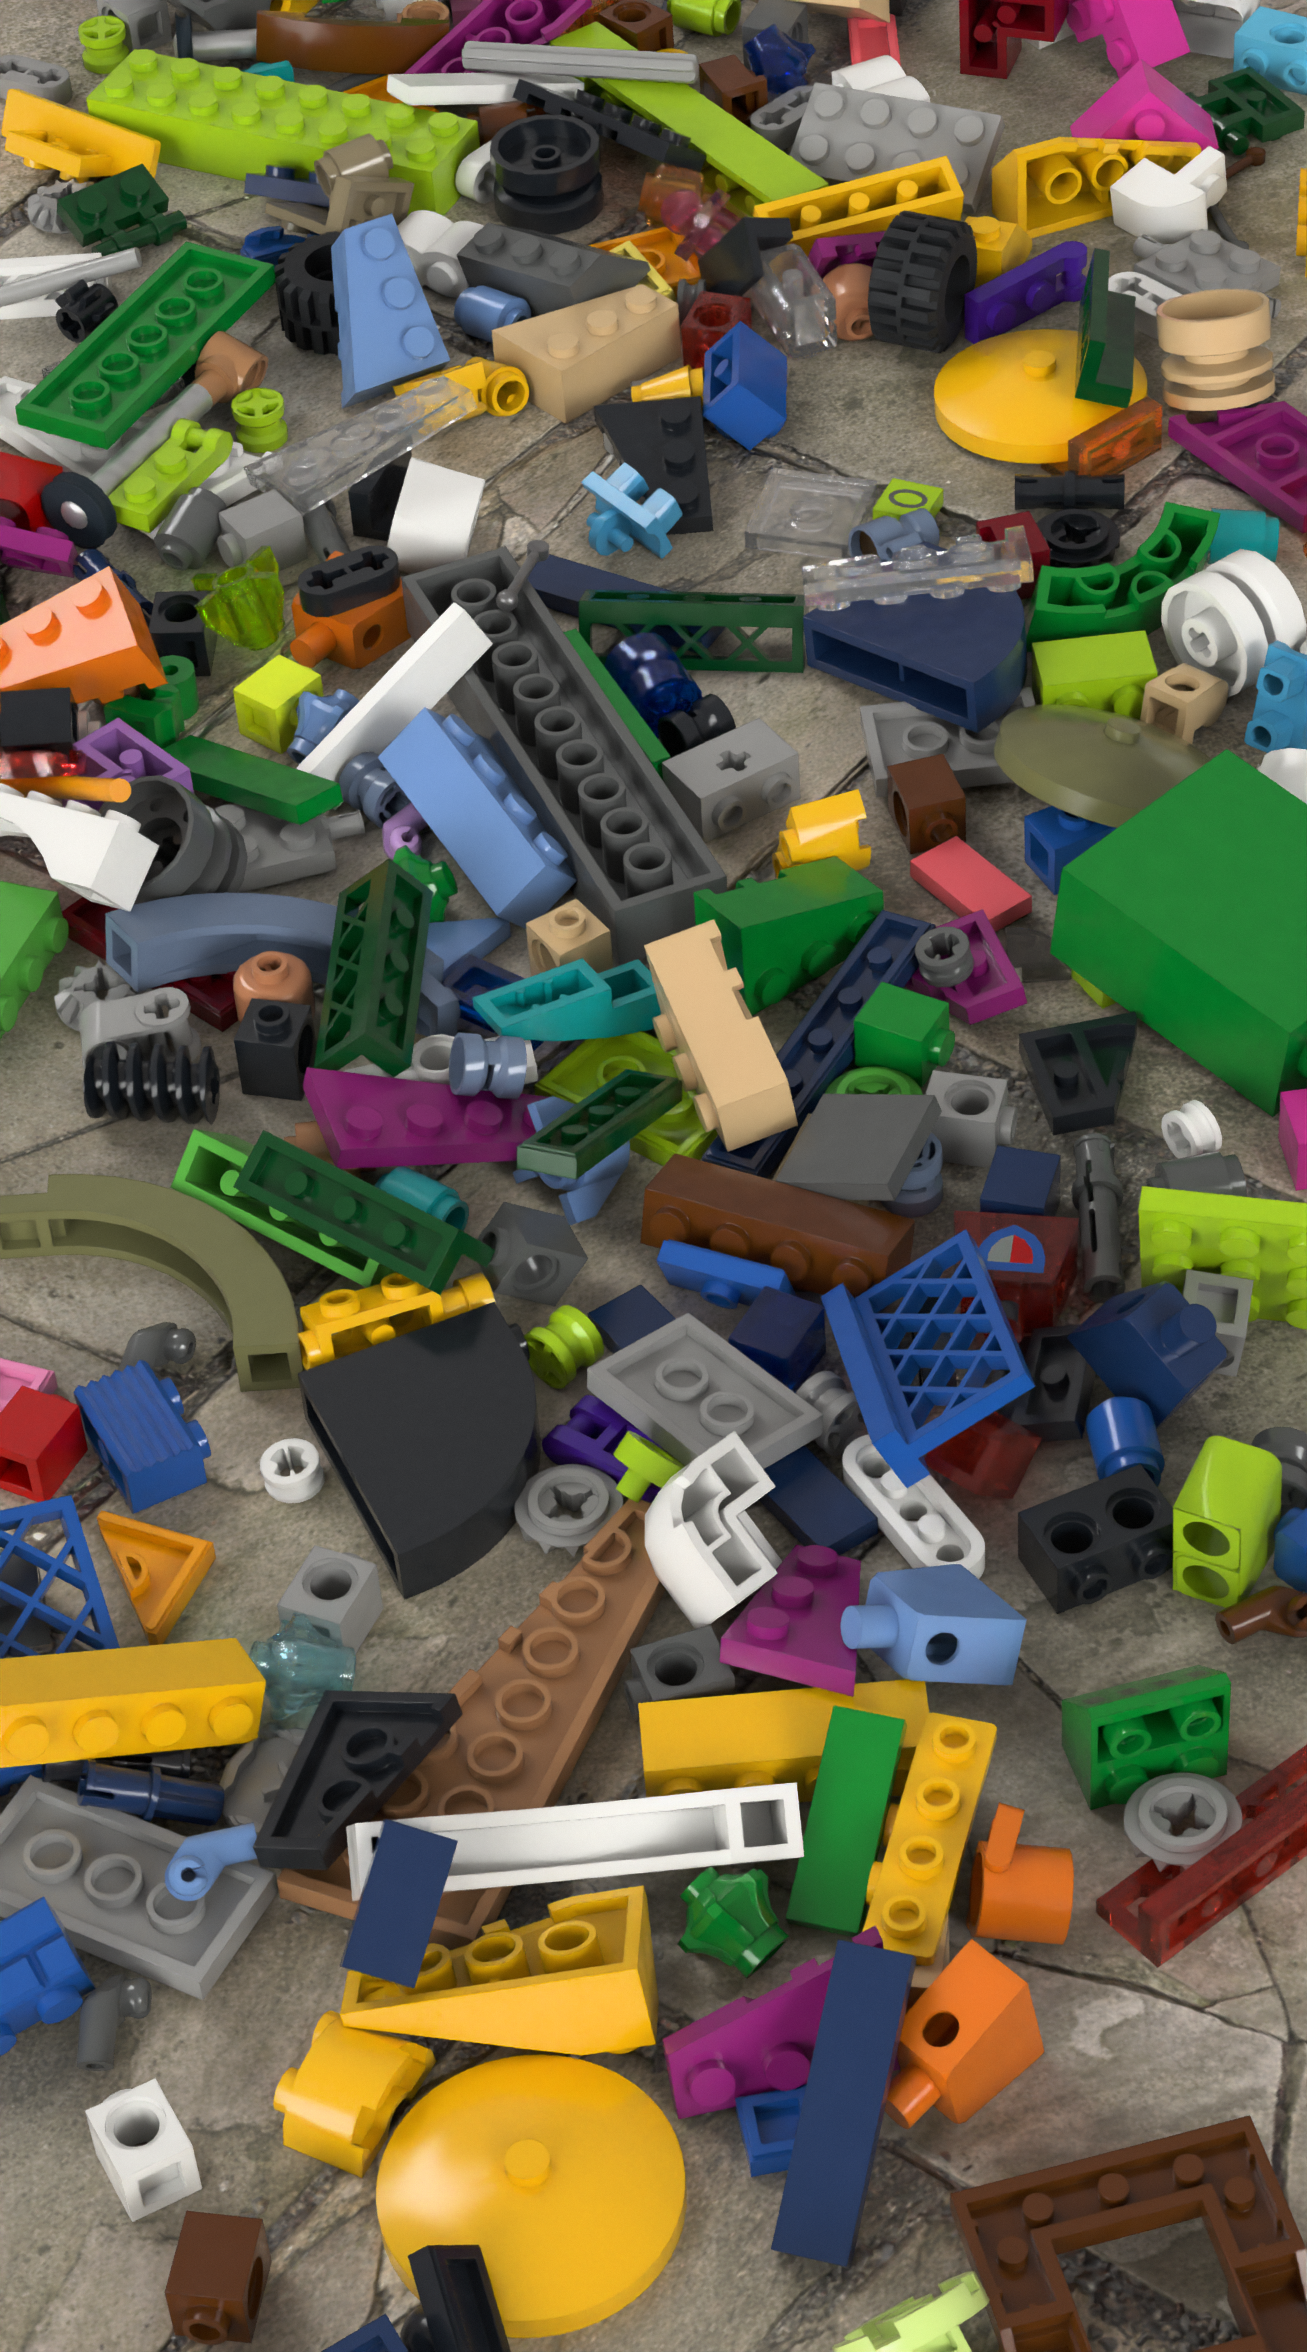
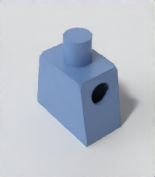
M949 1564L877 1572L870 1580L866 1604L846 1607L841 1617L840 1627L843 1642L848 1648H870L903 1678L912 1681L1013 1685L1027 1619L961 1564Z

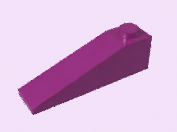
M483 0L404 74L487 73L488 71H471L463 68L462 49L465 42L480 41L549 45V41L556 39L592 6L591 0Z

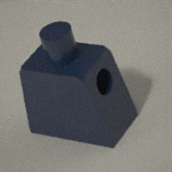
M1167 1281L1111 1297L1067 1336V1339L1115 1397L1136 1398L1145 1402L1150 1407L1156 1430L1195 1395L1228 1357L1226 1347L1215 1335L1217 1325L1212 1312L1203 1305L1189 1304L1178 1289Z

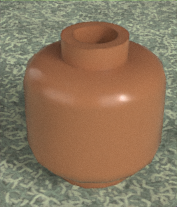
M860 263L840 265L824 276L818 287L817 299L828 331L838 339L857 341L874 335L871 330L868 312V291L872 271L870 266Z
M266 951L251 957L239 966L233 978V992L240 1024L252 998L311 1005L313 1018L315 1017L312 976L303 960L289 953Z

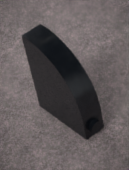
M495 1302L298 1373L305 1419L404 1600L441 1585L462 1573L496 1546L516 1523L515 1502L525 1488L527 1481L539 1471L541 1437L535 1383L528 1362L530 1359L529 1348L517 1323L508 1325Z

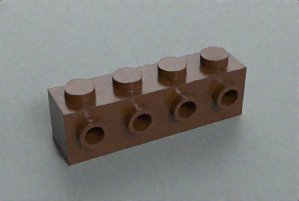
M675 1153L645 1187L640 1243L661 1249L664 1240L668 1241L670 1239L783 1269L794 1291H811L824 1295L843 1283L852 1296L856 1298L910 1264L915 1219Z

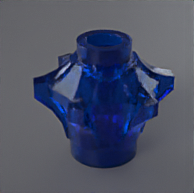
M773 23L743 45L749 55L747 58L751 70L755 73L756 77L760 75L766 77L768 92L774 94L780 92L782 95L795 87L809 84L804 75L807 73V65L811 56L816 52L812 44L801 43L790 38L785 32L781 33L776 24Z

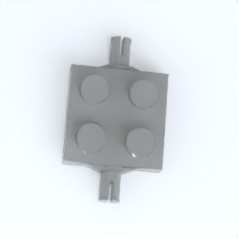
M1201 229L1172 245H1164L1142 234L1133 245V253L1145 258L1134 264V272L1146 275L1182 295L1215 289H1248L1264 294L1279 285L1280 266L1261 258L1255 251L1240 248L1222 239L1219 234L1213 231ZM1266 295L1269 298L1270 317L1272 320V318H1276L1279 314L1281 301Z
M228 804L214 809L220 816L229 820L244 838L248 859L244 881L237 893L337 870L332 840L365 834L364 822L359 809L329 818L321 814L302 825H297L241 805Z

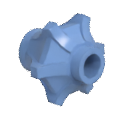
M337 689L333 696L327 695L323 697L303 691L298 698L299 705L296 708L298 726L293 742L287 749L289 756L300 765L360 700L342 689Z

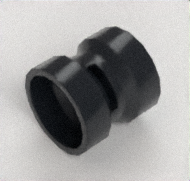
M713 694L694 701L690 710L686 713L676 710L661 717L657 724L660 742L669 753L670 758L736 728L728 707L718 696Z

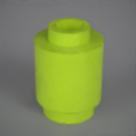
M668 0L667 11L672 14L674 26L719 37L722 34L730 35L737 28L741 16V1Z

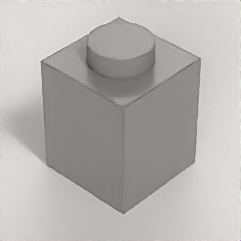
M276 489L218 513L222 534L217 539L219 552L229 567L235 566L251 583L308 559L302 514Z

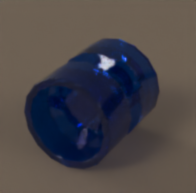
M639 633L629 636L617 644L607 657L604 667L657 739H659L657 724L661 717L676 710L686 713L690 710L694 701L702 698V691L666 639L655 633Z

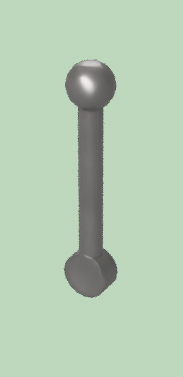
M532 540L527 544V559L508 589H504L497 594L496 603L501 610L510 612L517 607L519 601L517 595L537 562L545 561L549 557V544L547 542Z

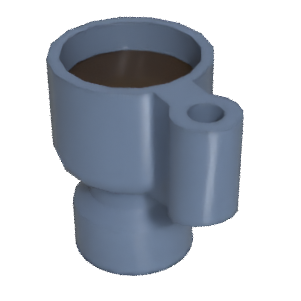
M918 508L901 515L899 520L890 516H883L852 528L848 538L849 553L858 571L872 574L923 541L938 546L940 534L932 514L924 508Z

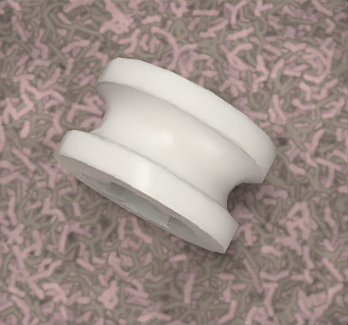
M1197 1100L1189 1101L1183 1104L1180 1111H1170L1162 1118L1161 1128L1164 1139L1169 1149L1178 1159L1219 1151L1222 1146L1220 1127L1214 1115L1202 1102Z
M297 1438L281 1440L272 1444L260 1459V1471L265 1480V1488L269 1495L277 1501L285 1503L306 1501L320 1492L324 1484V1471L320 1465L319 1453L315 1446L306 1440ZM294 1466H302L304 1470L295 1474ZM285 1468H289L290 1476H281L280 1472Z

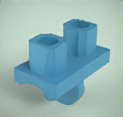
M625 462L606 480L592 471L581 482L586 490L596 496L595 509L597 512H593L588 516L586 524L591 528L588 537L589 545L600 555L608 556L618 549L627 552L632 548L634 540L661 559L673 549L666 533L675 525L683 513L672 495L662 488H658L642 505H639L637 501L649 490V487L644 478Z
M1277 640L1269 644L1264 667L1260 668L1256 685L1258 695L1252 720L1247 725L1244 741L1247 745L1266 753L1286 748L1307 750V655L1291 649L1287 644Z

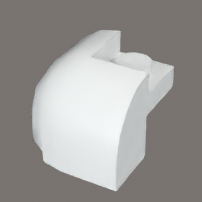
M735 1431L670 1477L658 1492L645 1514V1548L655 1575L695 1629L711 1624L778 1574L776 1569L782 1563L780 1557L745 1511L746 1508L776 1486Z

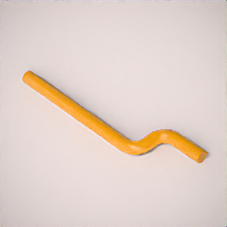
M35 774L0 777V783L21 792L24 798L27 797L30 790L42 793L53 799L120 803L126 801L131 795L130 784L121 778Z

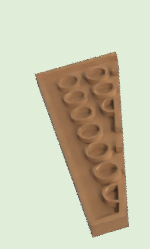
M628 1499L583 1547L584 1556L568 1575L558 1583L552 1581L539 1594L540 1605L518 1628L510 1626L498 1638L499 1649L477 1672L469 1669L448 1693L456 1694L463 1715L370 1822L383 1821L384 1819L396 1820L555 1807L631 1659L630 1649L637 1647L666 1590L655 1575L645 1548V1514L652 1503L643 1500L637 1503ZM348 1847L328 1870L283 1868L277 1879L280 1898L351 1920L354 1919L359 1901H352ZM513 1886L443 1893L428 1943L440 1944L447 1949L453 1950L468 1945L483 1936L481 1927L496 1922Z

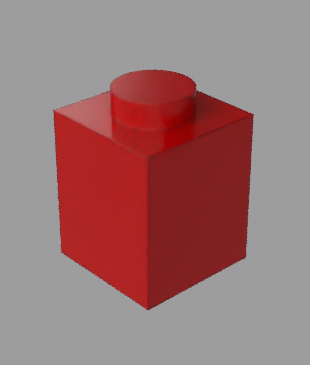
M22 1385L0 1412V1488L37 1502L50 1500L88 1451L79 1405L71 1403L60 1395H48Z

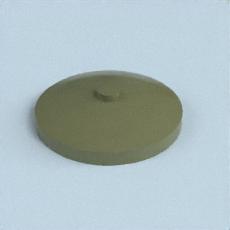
M1061 704L1028 706L1009 713L1001 722L994 746V756L1002 771L1025 791L1065 812L1116 828L1212 760L1204 752L1187 741L1141 720L1105 710Z

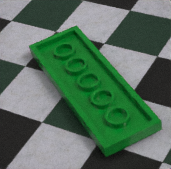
M186 241L15 406L18 424L43 431L47 434H54L108 450L198 360L207 341L218 331L226 332L276 282L274 264Z

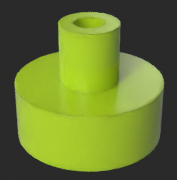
M627 1431L613 1453L620 1462L628 1467L616 1489L639 1503L651 1483L662 1488L670 1477L685 1467L672 1455L632 1431Z

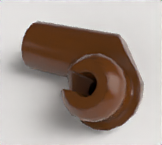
M1270 1586L1217 1612L1215 1615L1216 1625L1222 1637L1229 1644H1235L1261 1630L1294 1638L1307 1637V1593L1283 1586Z

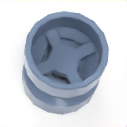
M363 752L355 756L345 766L338 783H340L343 801L357 810L364 811L367 819L382 828L383 823L411 801L378 759L379 755L374 752Z
M458 1032L456 1034L449 1058V1082L453 1094L475 1096L480 1090L491 1091L497 1098L517 1099L521 1095L527 1069V1052L523 1038L501 1035L495 1041H485L480 1034Z
M930 1133L896 1200L881 1201L883 1206L891 1213L908 1218L921 1217L933 1212L941 1204L943 1198V1180L940 1173L943 1165L942 1146L939 1139L933 1133Z

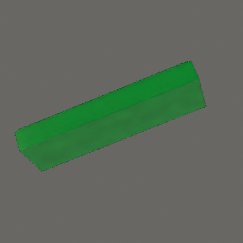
M833 1706L803 1838L804 1857L798 1860L786 1913L788 1924L851 1937L862 1932L867 1909L866 1892L872 1865L874 1861H877L907 1728L905 1719Z

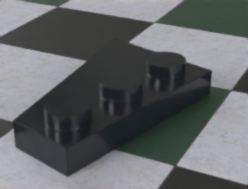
M700 396L594 406L595 422L600 431L607 435L619 465L621 466L625 462L634 468L644 478L649 487V490L639 499L640 503L643 504L658 488L665 490L677 501L683 515L666 535L713 531Z
M325 1690L253 1845L260 1866L266 1868L328 1870L348 1847L346 1827L355 1823L370 1822L463 1715L456 1694Z

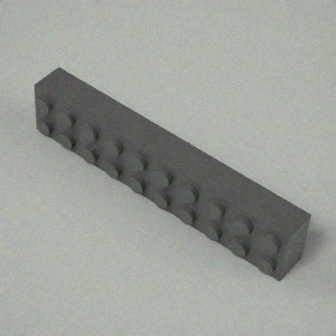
M504 546L401 577L407 630L414 642L455 602L466 610L493 643L447 694L465 723L475 733L490 741L526 800L536 812L547 833L567 852L568 857L565 861L577 878V881L570 889L576 899L610 930L612 956L617 964L620 966L636 959H644L647 957L644 945L696 926L693 892L707 888L715 894L727 892V876L529 580H526L517 595L519 601L515 609L509 612L503 611L497 606V594L504 589H508L520 570L519 565L507 547Z

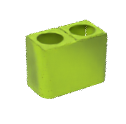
M1211 1436L1206 1439L1173 1506V1590L1224 1608L1249 1596L1274 1552V1531L1281 1519L1282 1465L1275 1455L1264 1449L1223 1436Z

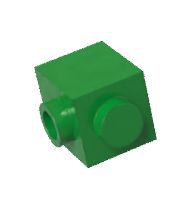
M881 982L854 1019L855 1065L862 1068L874 1066L887 1067L907 1074L920 1087H923L931 1076L932 1071L937 1066L943 1067L946 1065L953 1052L955 1033L949 1030V1003Z

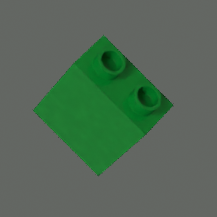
M1225 749L1062 868L1050 954L1129 1012L1135 1011L1137 1018L1271 1117L1280 1112L1281 1092L1307 1088V804L1230 750Z

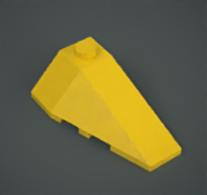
M1057 137L1012 150L992 168V213L999 221L1017 223L1030 238L1113 216L1110 186L1143 158L1175 175L1201 153V147L1198 143Z

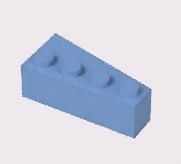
M424 707L378 756V759L498 917L526 929L527 922L544 915L577 881V878L565 861L568 857L567 852L547 833L536 812L526 800L490 741L475 733L455 714H450L445 718Z

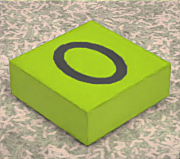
M892 478L873 507V520L883 516H890L899 520L901 515L918 508L926 509L935 518L944 504L943 488Z

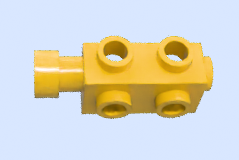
M395 1272L385 1276L380 1284L357 1291L339 1289L328 1292L320 1297L319 1302L299 1307L304 1330L297 1333L301 1348L302 1364L308 1370L495 1302L490 1284L484 1274L479 1272L455 1279L453 1287L444 1289L441 1295Z

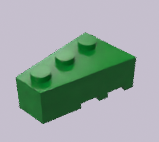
M836 856L782 869L779 871L778 879L758 883L753 878L739 880L736 883L735 890L715 894L707 888L693 892L696 926L713 919L715 920L722 936L721 943L728 970L737 968L744 984V988L738 991L752 1016L766 1007L776 1004L786 995L816 977L824 975L831 968L846 960L881 910H884L883 890Z

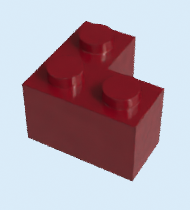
M959 0L960 74L1007 79L1022 50V39L1055 41L1069 13V0Z

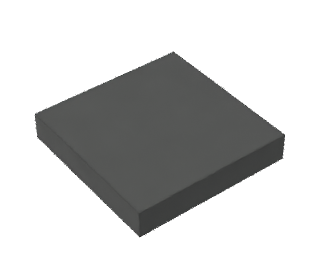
M823 1094L775 1181L843 1200L895 1201L942 1112L935 1095Z

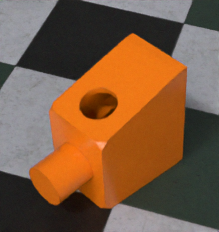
M334 551L326 561L344 554ZM402 580L400 581V586L392 594L330 617H315L303 611L300 605L299 592L293 598L291 607L296 638L290 643V651L294 659L302 666L314 668L324 658H328L351 669H362L411 638L407 630Z
M973 1939L959 1951L905 2014L896 2054L901 2071L891 2080L885 2106V2112L888 2116L905 2129H910L932 2106L953 2123H965L1045 2052L1028 1983Z

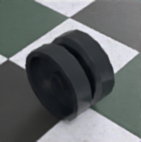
M559 114L535 115L508 124L501 128L491 139L490 160L492 174L495 177L493 190L495 212L502 223L511 227L554 235L577 230L592 222L602 211L604 193L602 175L599 172L601 162L600 141L598 134L591 125L578 118Z

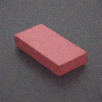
M890 14V23L860 17L847 18L851 65L882 55H889L901 66L895 15Z
M958 836L910 860V877L959 917L983 909L996 932L1032 912V896Z

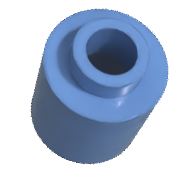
M484 285L465 289L459 295L454 308L455 321L466 334L493 343L491 330L532 318L530 306L525 299Z

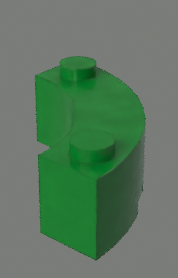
M1165 502L1157 527L1148 539L1138 547L1137 553L1125 562L1114 567L1109 563L1084 568H1057L1042 565L1028 611L1025 630L1027 652H1032V643L1143 630L1149 635L1162 627V601L1168 589L1203 570L1217 531L1221 513Z

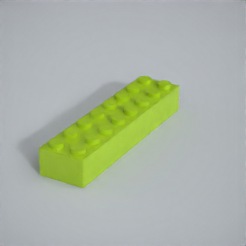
M134 49L86 97L89 115L159 140L161 148L158 163L245 181L246 173H265L266 165L296 168V178L309 180V172H315V160L323 158L324 151L369 133L376 141L382 139L391 153L393 168L388 170L389 177L402 178L414 183L407 216L411 212L418 210L432 211L445 216L462 196L457 191L455 185L458 167L464 158L480 148L478 121L457 117L450 112H433L414 108L405 103H391L371 99L364 94H348L329 90L321 85H305L286 81L278 76H262L243 72L235 67H219L200 63L192 58H176L157 54L149 49Z

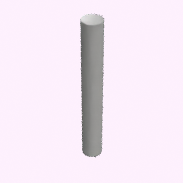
M137 247L1 285L0 307L67 289L80 279H84L88 283L143 266L140 251Z

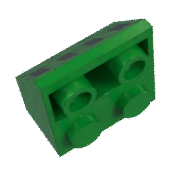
M1195 1665L1063 1699L1062 1747L1089 1809L1093 1810L1112 1804H1127L1131 1795L1141 1785L1153 1778L1166 1774L1194 1773L1211 1779L1227 1775L1231 1682L1227 1673Z

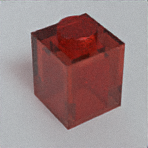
M995 1411L928 1452L925 1461L928 1467L976 1495L1013 1499L1042 1438Z

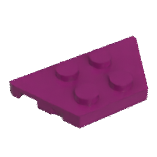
M1285 401L1259 404L1253 408L1238 407L1228 410H1217V421L1190 424L1185 414L1169 418L1168 436L1302 534L1307 532V417Z

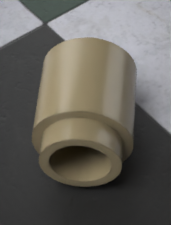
M368 133L324 151L323 158L315 160L314 168L323 192L330 199L336 175L389 177L388 170L393 168V160L386 143L382 139L376 141Z

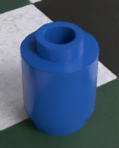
M1123 1396L1109 1398L1096 1406L1087 1416L1085 1427L1098 1479H1104L1141 1464L1158 1487L1161 1482L1165 1461L1150 1407L1139 1399Z

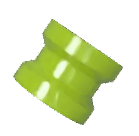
M92 17L79 25V40L85 46L82 60L85 69L97 74H109L129 55L128 47L123 44V40L126 37L125 24L118 17Z
M253 388L241 392L232 400V415L235 421L239 423L235 430L236 442L243 445V450L252 453H266L267 451H274L286 443L288 427L285 420L281 418L284 415L285 406L284 399L279 392L269 388Z
M563 1305L550 1315L549 1324L546 1327H534L523 1336L529 1348L530 1359L528 1362L530 1368L542 1381L556 1389L564 1388L576 1377V1369L580 1366H592L604 1355L602 1337L595 1325L584 1313L570 1305Z

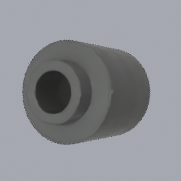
M193 487L189 490L188 494L179 496L154 537L155 546L159 550V556L163 562L181 571L187 568L198 569L203 565L218 537L221 535L218 513L228 509L225 502L219 496L201 487Z
M1219 1151L1157 1163L1155 1166V1177L1147 1178L1146 1181L1147 1187L1247 1197L1244 1172L1238 1157L1235 1154L1222 1156Z

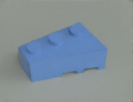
M392 213L344 229L331 246L335 312H338L340 338L338 343V359L341 360L342 409L393 392L392 386L441 370L451 361Z

